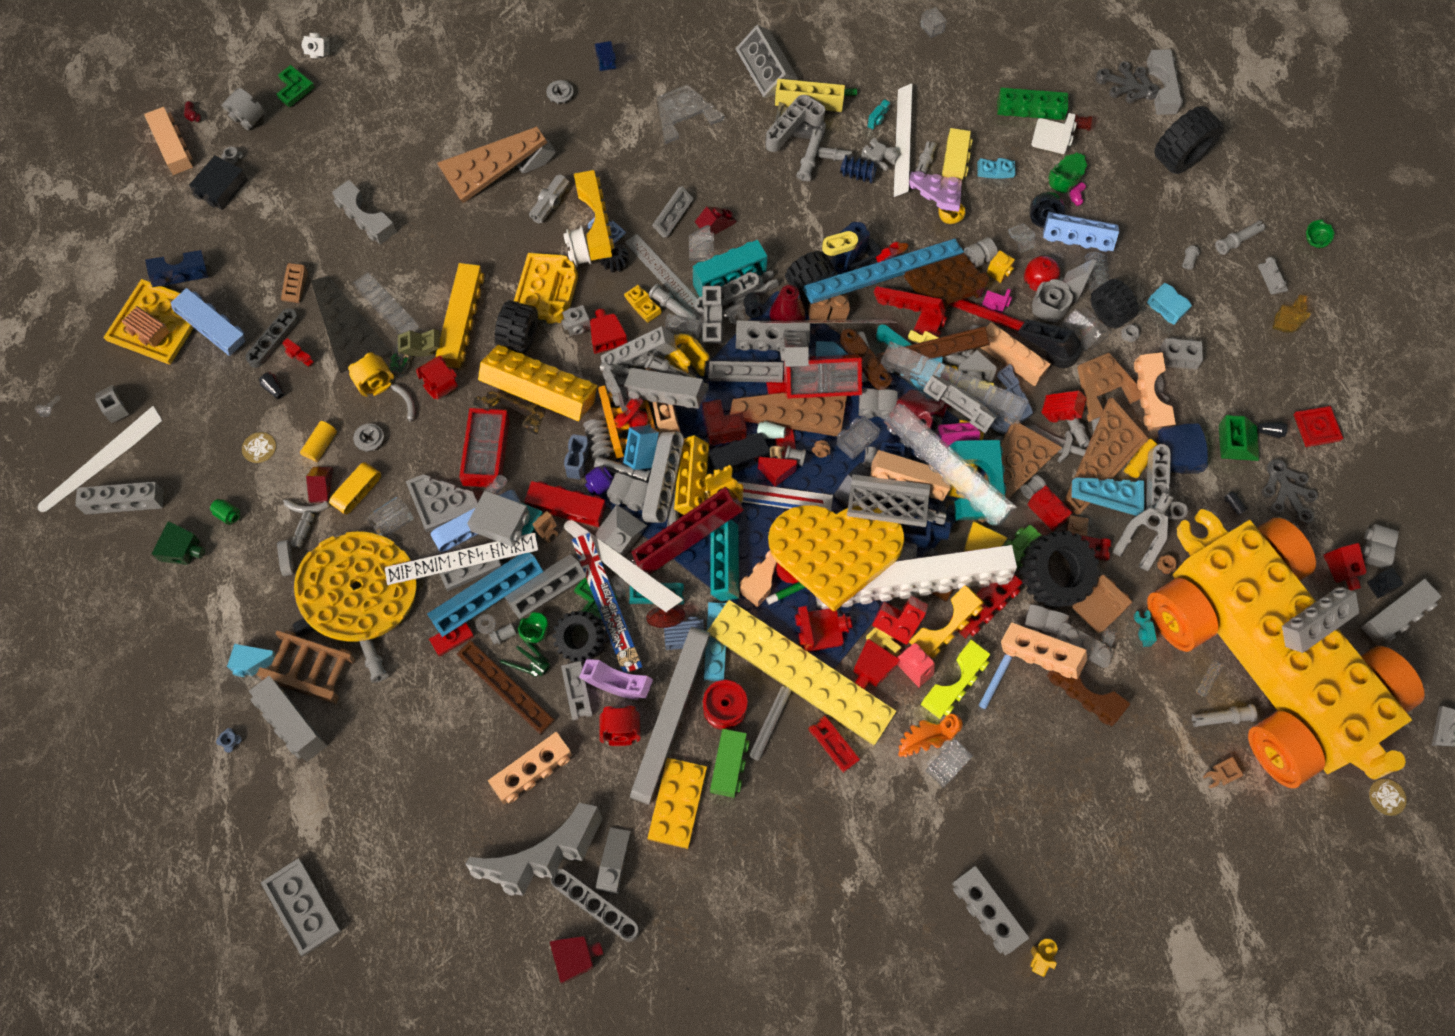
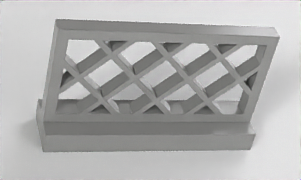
M852 474L847 516L926 527L930 485ZM855 494L865 496L858 498ZM875 497H880L884 499L878 501ZM868 499L874 503L869 507L864 503ZM895 499L904 501L898 504ZM889 502L893 507L887 509L883 504ZM914 502L923 503V504L920 505V506H917ZM859 505L863 510L857 511L852 510V508ZM909 505L912 508V510L907 512L902 507ZM879 508L882 513H874L872 510ZM898 510L902 515L894 516L892 513ZM918 513L922 519H915L912 515Z

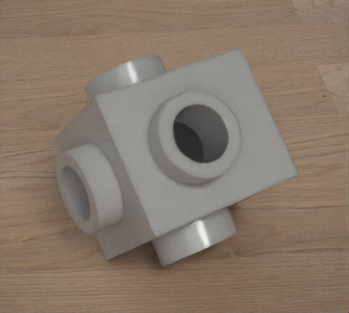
M583 305L569 308L563 312L564 319L561 322L564 330H568L570 336L579 335L591 329L590 320Z

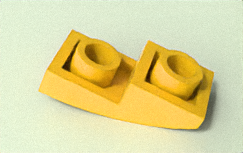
M639 285L624 294L627 301L647 323L662 313L661 308L649 298V294Z

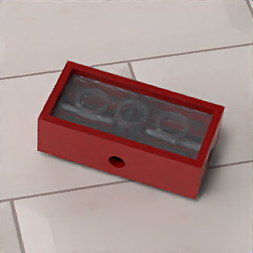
M858 354L808 357L809 366L785 367L784 361V393L787 399L862 395V358Z
M469 408L459 474L463 486L501 488L510 422L507 410Z

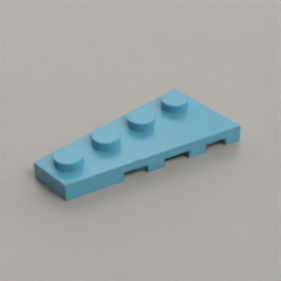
M1076 477L1072 480V498L1137 516L1144 511V481H1114L1113 479H1106L1104 481L1097 478Z

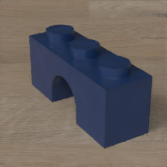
M202 251L183 253V261L176 265L167 264L164 256L146 259L147 272L152 288L208 278Z

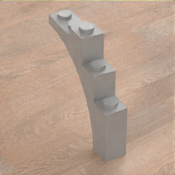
M578 803L567 821L550 837L534 847L501 858L484 859L469 857L466 866L474 878H485L494 883H500L505 893L523 896L534 874L541 878L545 876L553 878L563 857L569 860L577 859L582 861L603 818L597 806Z

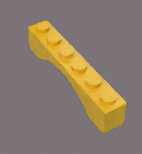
M594 170L575 173L574 178L578 198L590 206L595 213L594 223L586 234L591 260L612 257L611 249H614L613 239L609 238V236H612L610 225L606 226V224H609L607 213H603L606 211L605 202L601 201V199H604L602 188L598 189L601 187L600 178L595 176Z

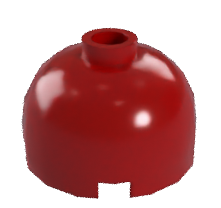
M1049 256L1035 257L1027 264L1024 271L1025 283L1027 281L1030 285L1029 288L1037 291L1041 283L1049 282L1052 279H1060V267Z

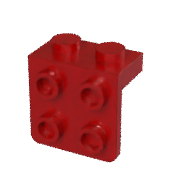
M807 606L798 608V613L795 614L796 625L800 626L799 641L800 645L804 646L805 651L809 652L843 645L837 610L833 611L829 608L808 612Z

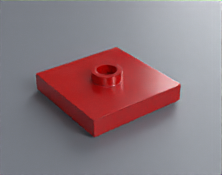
M1331 406L1297 411L1293 414L1305 447L1340 442L1344 439Z

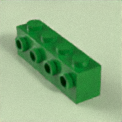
M1000 88L997 98V115L1064 120L1068 111V93Z

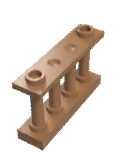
M287 630L284 633L276 631V635L282 640V643L271 666L267 669L260 667L256 675L262 680L270 675L282 687L336 704L339 696L334 692L335 689L333 688L345 661L352 664L355 663L351 652L342 648L338 651L296 637L295 633ZM290 643L301 646L289 673H286V675L279 674V666ZM308 650L319 652L308 678L304 682L297 680V673ZM326 656L337 658L326 685H323L322 688L316 686L315 681Z

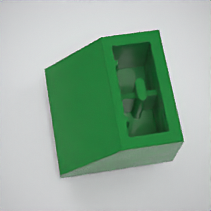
M1226 415L1218 425L1221 459L1259 461L1257 426L1245 416Z

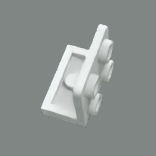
M1069 113L1065 124L1039 118L1031 145L1036 148L1064 154L1067 145L1071 146L1073 140L1071 132L1074 133L1077 122H1074L1075 114Z

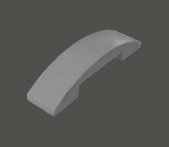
M932 375L923 389L925 393L937 401L943 400L971 419L969 423L984 433L987 432L996 418L975 397L938 376Z

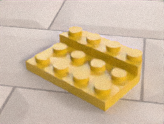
M528 253L514 301L536 307L538 319L546 320L548 324L562 323L561 320L564 319L563 312L570 308L578 280V272L575 265L564 255Z

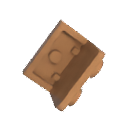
M1104 574L1098 578L1097 586L1092 588L1093 593L1090 596H1086V600L1072 605V608L1098 633L1103 632L1132 603L1129 596L1125 592L1120 591L1115 586L1113 580Z

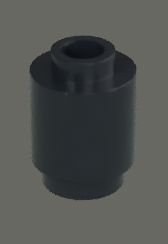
M755 293L747 294L743 299L747 316L751 318L759 317L763 313V306L759 295Z

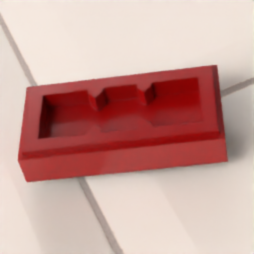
M465 622L442 637L438 633L431 637L429 641L440 657L470 640L474 635Z

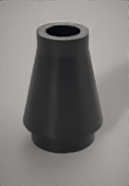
M267 372L259 378L260 386L273 395L276 400L284 397L285 392L275 374Z
M1282 420L1259 422L1257 433L1280 439L1286 436L1287 423Z

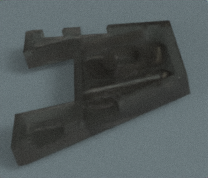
M504 390L490 391L482 398L480 396L474 398L473 404L486 411H489L499 402L507 408L522 413L524 416H527L522 423V428L536 435L539 432L547 410L543 406Z

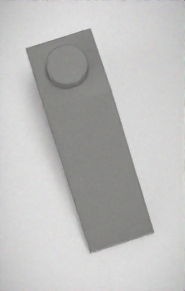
M1092 259L1068 271L1065 278H1060V281L1069 286V290L1073 294L1072 302L1077 303L1096 260Z
M610 827L596 884L597 891L619 894L631 831Z

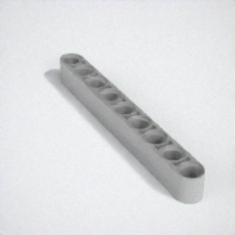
M692 626L688 632L630 794L631 799L650 805L704 656L710 632Z

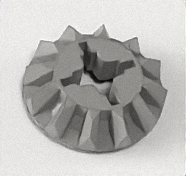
M563 80L554 81L547 87V98L551 102H556L557 104L563 102L565 104L573 96V87L570 83Z
M364 424L355 431L353 440L359 450H364L365 452L375 451L377 447H381L384 434L379 426ZM372 435L374 441H367L365 436L370 437Z

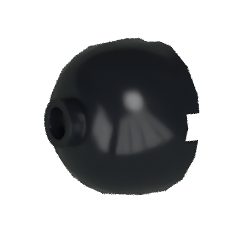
M1053 192L1038 194L1033 198L1029 206V214L1033 224L1044 228L1048 212L1065 215V205L1061 197Z

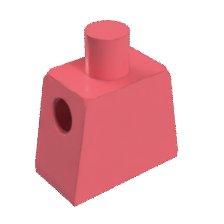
M916 643L907 647L897 656L900 659L898 666L919 688L934 675L935 663Z

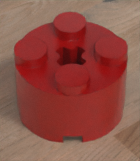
M441 355L416 369L419 380L423 378V387L433 399L437 398L439 400L458 387L455 381L457 377L455 371L452 368L448 369Z
M607 706L603 708V712L599 715V740L601 743L604 744L605 740L609 742L610 746L632 745L633 740L637 739V742L640 741V713L636 711L635 706H625L624 708Z

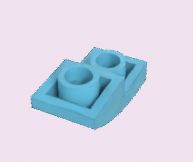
M980 158L977 162V175L984 178H1012L1015 176V161L998 158L995 162Z

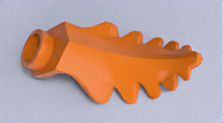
M948 714L940 724L921 720L919 722L921 727L910 726L913 733H904L906 739L901 738L900 742L902 745L898 746L900 750L898 755L899 757H907L908 754L912 756L914 751L916 754L919 753L921 747L928 751L931 745L940 748L944 741L952 740L961 731L963 726L961 718L956 714Z

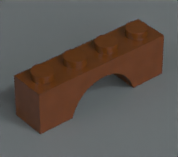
M1051 670L1046 675L1052 684L1063 688L1070 698L1077 699L1082 703L1084 709L1095 713L1102 723L1111 727L1130 705L1128 701L1115 691L1104 695L1089 691L1083 685L1080 675L1078 679L1067 678L1054 670Z

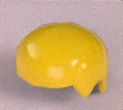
M960 203L959 212L939 208V217L946 224L959 223L965 217V207Z

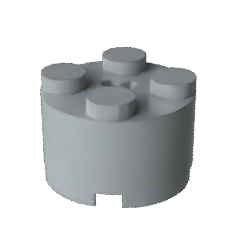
M237 88L221 106L229 112L228 116L233 121H240V124L249 131L263 116L265 111L258 102L255 103L252 100L253 97L241 88Z
M1056 279L1041 283L1032 301L1033 314L1042 320L1057 323L1066 315L1073 299L1069 286L1063 281Z

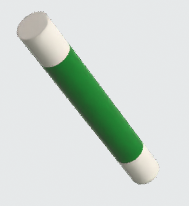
M798 582L767 597V603L770 605L806 587Z

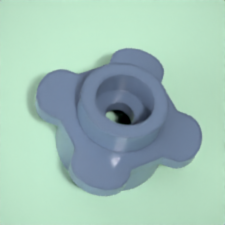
M227 728L219 735L216 743L224 747L225 752L230 753L233 751V747L241 742L242 738L234 734L233 729Z

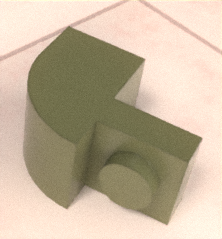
M436 329L422 334L409 330L398 335V353L424 357L433 355V351L440 348V331Z

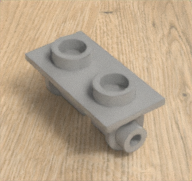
M1268 257L1266 263L1258 264L1271 295L1288 291L1287 283L1279 272L1276 259Z

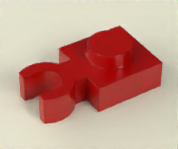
M288 338L282 343L286 349L284 352L291 359L295 357L307 367L314 363L310 359L311 356L303 352L299 346Z

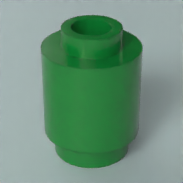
M216 499L210 506L213 516L227 525L236 523L240 518V510L224 499Z

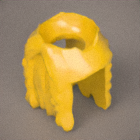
M682 333L674 335L677 350L665 355V360H669L670 365L686 373L689 372L687 366L691 364L700 376H704V367L706 366V361L709 360V354L692 335Z
M731 465L724 467L723 470L715 469L713 475L711 473L707 474L705 477L706 500L720 489L727 487L737 496L742 504L744 486L731 477L733 470Z

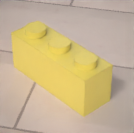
M950 128L942 177H956L963 180V177H967L968 166L965 165L969 163L970 159L968 149H971L972 146L971 131Z

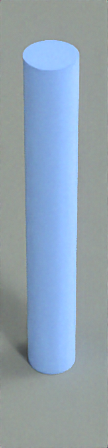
M1004 655L979 703V707L987 708L1012 659L1009 655Z

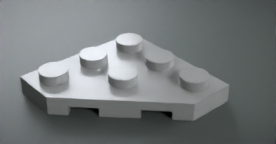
M424 474L406 481L426 533L476 508L478 504L472 491L457 488L455 485L444 481L440 482Z

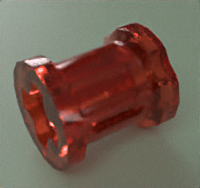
M1075 114L1074 122H1077L1076 128L1090 131L1092 116L1082 117Z

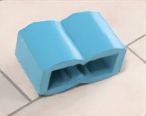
M1166 283L1160 286L1147 301L1153 310L1161 313L1163 318L1173 325L1192 307L1186 297L1179 295L1173 286Z

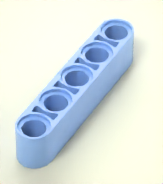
M514 490L498 495L521 504ZM474 509L431 532V537L440 552L447 551L477 535L471 532L467 524Z

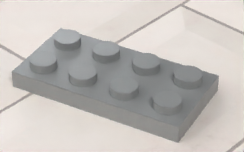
M296 859L261 882L301 956L304 957L341 932L340 927L301 859Z

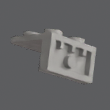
M604 363L605 371L602 374L606 381L605 385L608 391L612 393L615 405L620 406L622 412L628 409L626 405L632 399L627 397L624 387L628 376L613 377L607 363Z

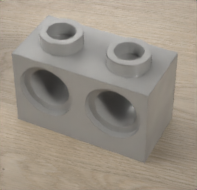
M1165 338L1160 346V353L1163 352L1165 367L1197 370L1203 361L1201 341Z

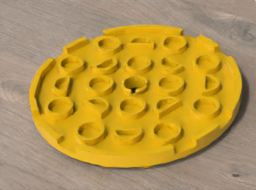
M356 531L327 538L320 542L319 546L306 554L297 569L294 581V594L298 609L311 627L330 638L341 641H365L379 637L394 629L406 617L414 603L417 587L416 579L387 585L385 567L410 562L411 560L405 551H402L393 541L378 534ZM354 582L362 584L360 588L355 590L350 587Z

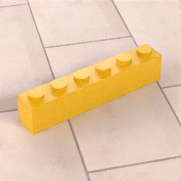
M458 264L440 336V348L437 349L435 356L441 355L447 367L460 368L461 363L465 361L466 352L464 350L465 346L469 345L468 334L469 330L473 328V314L475 315L477 312L476 301L480 299L481 295L480 284L484 283V273H482L479 265Z

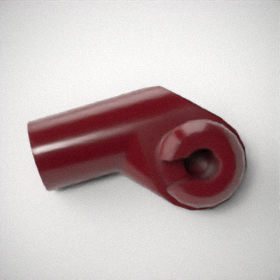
M190 101L185 102L184 117L191 122L195 121L198 123L200 122L201 115L194 111V103Z

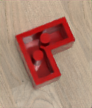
M910 595L902 610L883 602L874 617L872 626L907 645L924 618L928 604Z

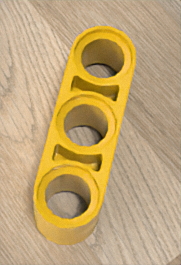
M361 463L331 496L330 504L343 514H349L381 478V473L368 463Z

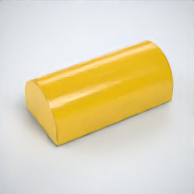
M320 421L301 449L300 454L318 463L336 435V429L330 424Z
M1152 439L1147 440L1123 472L1133 478H1138L1148 464V452L1157 446V443Z

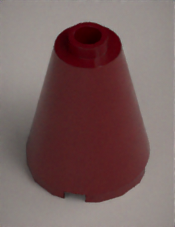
M793 285L784 286L770 308V320L804 321L806 313L798 289Z

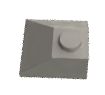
M616 505L594 536L623 557H626L648 526Z

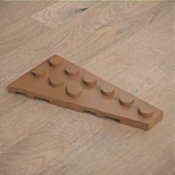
M785 393L738 398L732 400L729 419L758 424L759 422L767 421L790 429L840 437L846 396L787 399Z
M1015 420L1010 423L1000 443L1003 449L1001 459L1005 469L1003 475L1006 485L1005 501L1062 449L1061 446ZM986 472L973 498L983 497L987 493L989 479ZM985 520L973 521L977 522L978 524H982Z

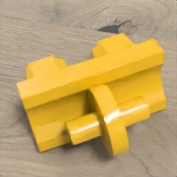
M1044 938L1039 942L1038 948L1033 945L1031 949L1033 959L1030 963L1033 972L1045 977L1049 967L1055 969L1057 962L1054 956L1058 950L1055 941Z

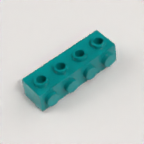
M731 519L711 532V595L720 601L739 599L738 525Z

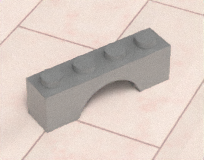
M1171 49L1151 50L1146 61L1149 75L1159 78L1165 87L1158 91L1154 100L1156 114H1177L1179 108L1182 107L1183 98L1180 97V84L1177 82V70L1174 67L1175 58L1172 56Z
M350 180L332 192L335 198L333 201L340 209L343 208L345 214L350 219H354L361 230L367 231L366 233L372 241L376 240L381 245L397 233L393 222L383 212L369 214L360 210L364 200L360 190Z

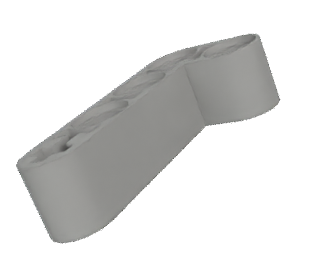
M799 95L767 131L766 149L771 152L778 151L804 121L813 126H821L824 122L825 107L807 95Z
M1159 444L1148 452L1146 509L1155 507L1161 497L1155 494V487L1161 490V495L1162 492L1167 494L1166 499L1169 496L1170 449L1164 444ZM1156 468L1159 469V470H1161V472H1162V476H1161V477H1158V476L1155 474V469H1156ZM1171 502L1165 514L1168 517V521H1178L1186 517L1188 509L1184 503ZM1174 507L1179 509V516L1174 515ZM1155 515L1149 517L1152 520H1159Z

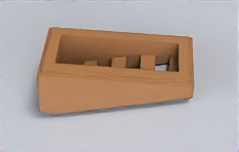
M288 263L281 295L282 301L300 303L308 275L304 265ZM288 292L296 293V295L288 294Z

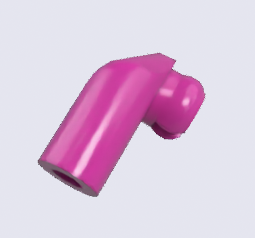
M1083 182L1078 183L1069 194L1071 201L1076 206L1081 205L1084 201L1081 192L1086 189V186Z

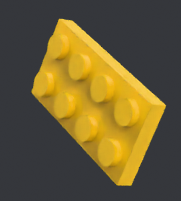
M667 758L648 840L685 849L689 848L707 766Z

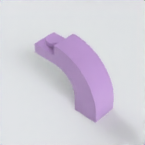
M586 659L579 676L582 680L601 690L633 700L646 698L653 681L648 676L623 673L611 668L600 660Z

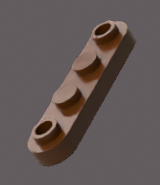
M845 329L840 336L841 345L849 355L858 354L862 358V372L876 389H888L892 381L891 375L860 335L853 329Z

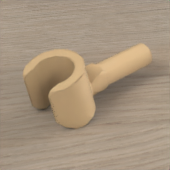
M772 446L770 448L771 458L778 456L781 459L785 447Z

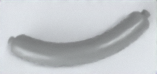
M397 384L391 385L392 390L400 394L406 401L408 407L407 419L411 422L415 418V404L411 395L403 387Z
M289 499L283 500L284 506L298 513L305 511L317 513L330 507L329 501L313 506H302L295 504Z

